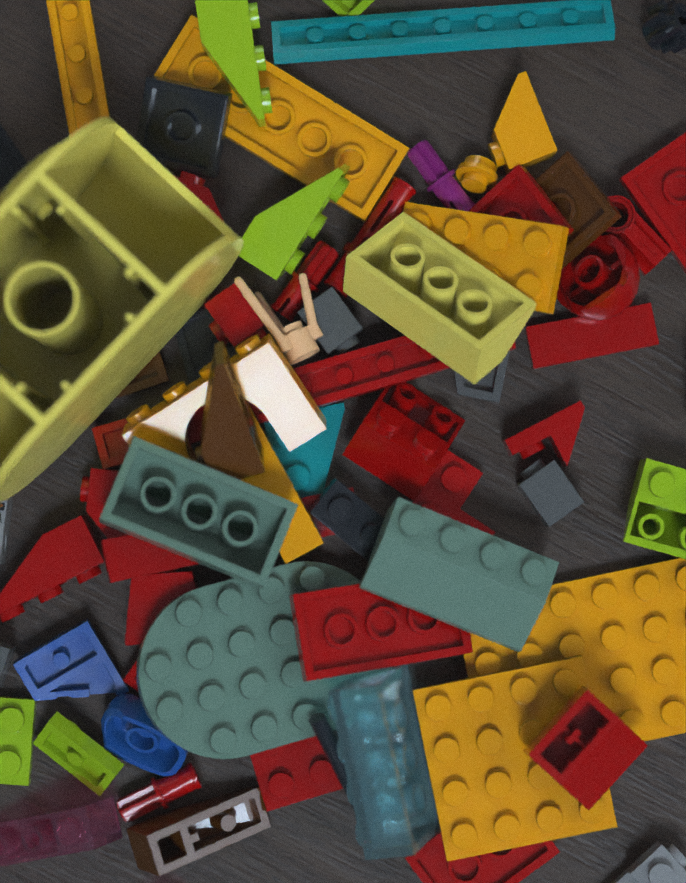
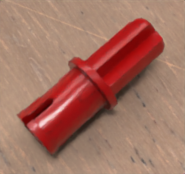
M319 241L297 272L294 271L292 273V279L270 307L293 322L297 312L304 305L299 275L305 273L311 294L313 291L318 293L320 290L317 288L318 284L339 256L337 250L326 242Z
M190 762L187 766L179 769L175 775L164 776L158 780L152 777L150 784L119 798L116 804L123 820L131 822L161 806L164 809L169 808L168 803L196 789L202 788V784Z

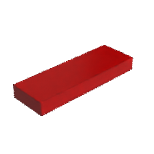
M651 302L627 307L621 314L610 319L588 320L579 316L524 328L533 370L659 345Z

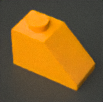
M526 71L517 75L491 135L493 142L488 144L493 162L497 168L503 166L506 175L518 164L527 168L554 157L558 151Z

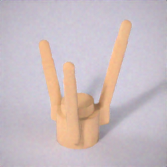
M305 273L299 275L301 295L308 326L305 327L301 321L293 322L284 327L261 292L253 293L241 277L234 279L242 295L276 340L282 354L284 353L290 365L299 363L319 352L320 349L315 340L322 337L323 333L317 323L312 295Z

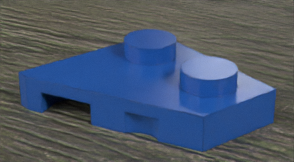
M88 618L14 660L12 664L34 701L53 700L64 696L71 698L89 697L91 694L104 693L121 695L129 692L128 684L123 681L122 674Z

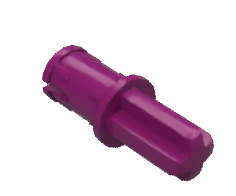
M427 140L420 141L408 151L409 159L429 185L427 191H433L445 208L469 211L475 205L453 176L456 171L454 169L449 171Z

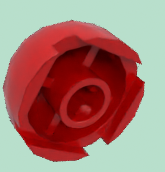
M611 234L600 235L561 270L556 298L567 310L588 320H605L615 317L631 305L638 293L640 284L638 262L626 245L616 236Z

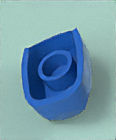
M121 694L107 705L101 719L104 748L118 758L160 776L175 775L182 767L189 751L182 749L160 733L148 717L141 699L133 694Z

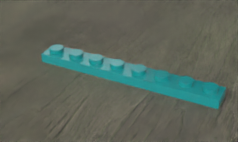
M566 0L271 21L274 65L615 40L616 29L611 0Z

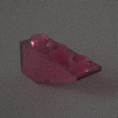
M113 796L78 802L0 821V867L94 850L123 838Z

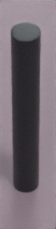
M319 712L309 718V723L359 822L363 825L371 823L376 815L325 714Z

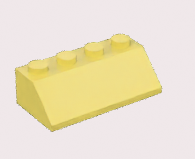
M402 212L346 256L343 292L474 385L503 361L536 308L535 301L405 212Z

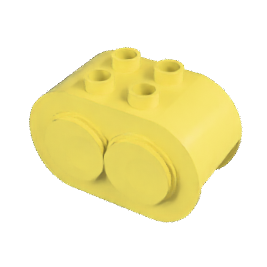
M103 117L92 121L62 143L47 149L27 165L0 194V502L12 497L31 483L75 442L202 306L228 273L244 244L243 240L110 117Z

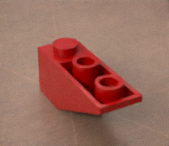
M81 515L40 537L0 593V620L2 623L26 612L22 604L38 597L42 604L64 593L61 585L74 578L77 579L79 584H82L102 574L99 567L105 563L102 547L86 515Z

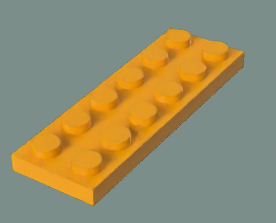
M191 14L154 76L232 93L225 137L304 186L311 184L343 164L348 165L350 169L344 178L349 180L350 183L337 203L332 200L330 202L365 223L410 148L265 60L266 71H259L258 74L260 88L269 87L273 113L264 114L266 126L259 127L203 50L198 18Z

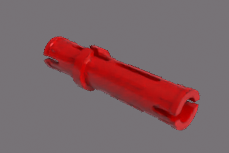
M398 177L392 179V183L372 210L352 243L346 242L342 248L345 253L328 279L324 281L327 287H333L336 293L346 298L348 296L343 292L346 256L402 213L405 202H409L412 196L416 194V190L411 185Z

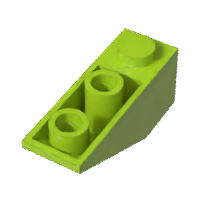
M195 0L203 50L259 127L266 126L264 114L273 112L269 87L260 88L258 72L266 71L263 45L254 46L252 29L260 28L257 2L248 3V0Z
M343 164L256 215L241 238L244 244L239 257L275 280L279 279L285 272L292 275L305 256V253L299 249L307 236L315 239L328 218L322 214L328 202L332 200L337 203L348 187L350 181L344 177L350 167Z

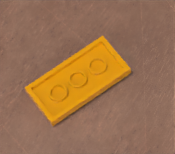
M405 202L403 212L535 301L536 308L534 311L548 314L554 313L569 228L560 225Z

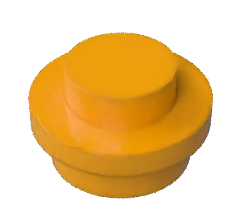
M470 155L465 158L464 162L458 165L456 177L466 190L473 193H483L490 191L497 185V166L486 157Z

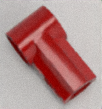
M620 195L609 196L607 198L614 207L619 208L623 212L625 221L623 226L616 228L610 226L601 235L611 234L622 241L636 258L639 272L645 276L672 249L638 215L630 200Z

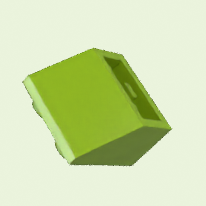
M648 458L640 460L629 499L623 542L686 559V469Z

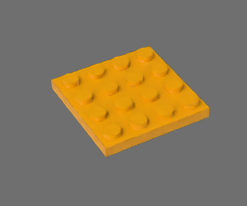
M582 655L412 689L447 862L617 827L610 788L588 810L524 751L529 743L581 686L589 690Z

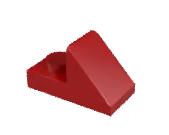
M580 400L502 441L509 457L519 452L521 458L525 459L544 449L545 446L542 440L548 438L562 466H568L585 410L582 401Z

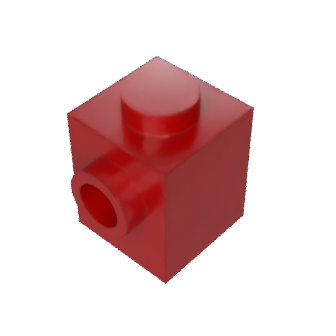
M235 283L204 304L215 320L208 325L218 341H224L225 345L230 342L236 349L238 345L254 335H258L260 339L267 335L264 331L266 329L265 325Z

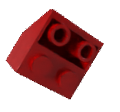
M407 382L400 383L383 390L342 455L415 501L466 420L417 390L413 385Z
M581 686L529 743L524 751L586 809L590 810L648 745L591 691Z

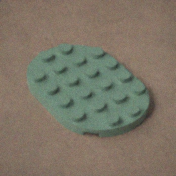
M303 561L273 567L266 585L262 589L232 578L199 587L178 596L157 614L144 640L141 642L137 657L136 678L138 692L142 705L154 726L168 740L193 754L214 759H234L316 736L309 723V718L319 712L325 714L332 730L351 723L367 710L376 699L386 680L389 667L303 682L289 595L360 584L361 581L338 567L320 562Z

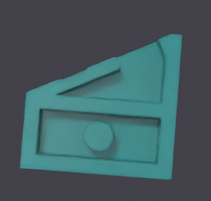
M344 402L320 407L319 409L326 418V430L289 452L271 423L264 424L266 436L300 498L321 494L324 491L345 411Z

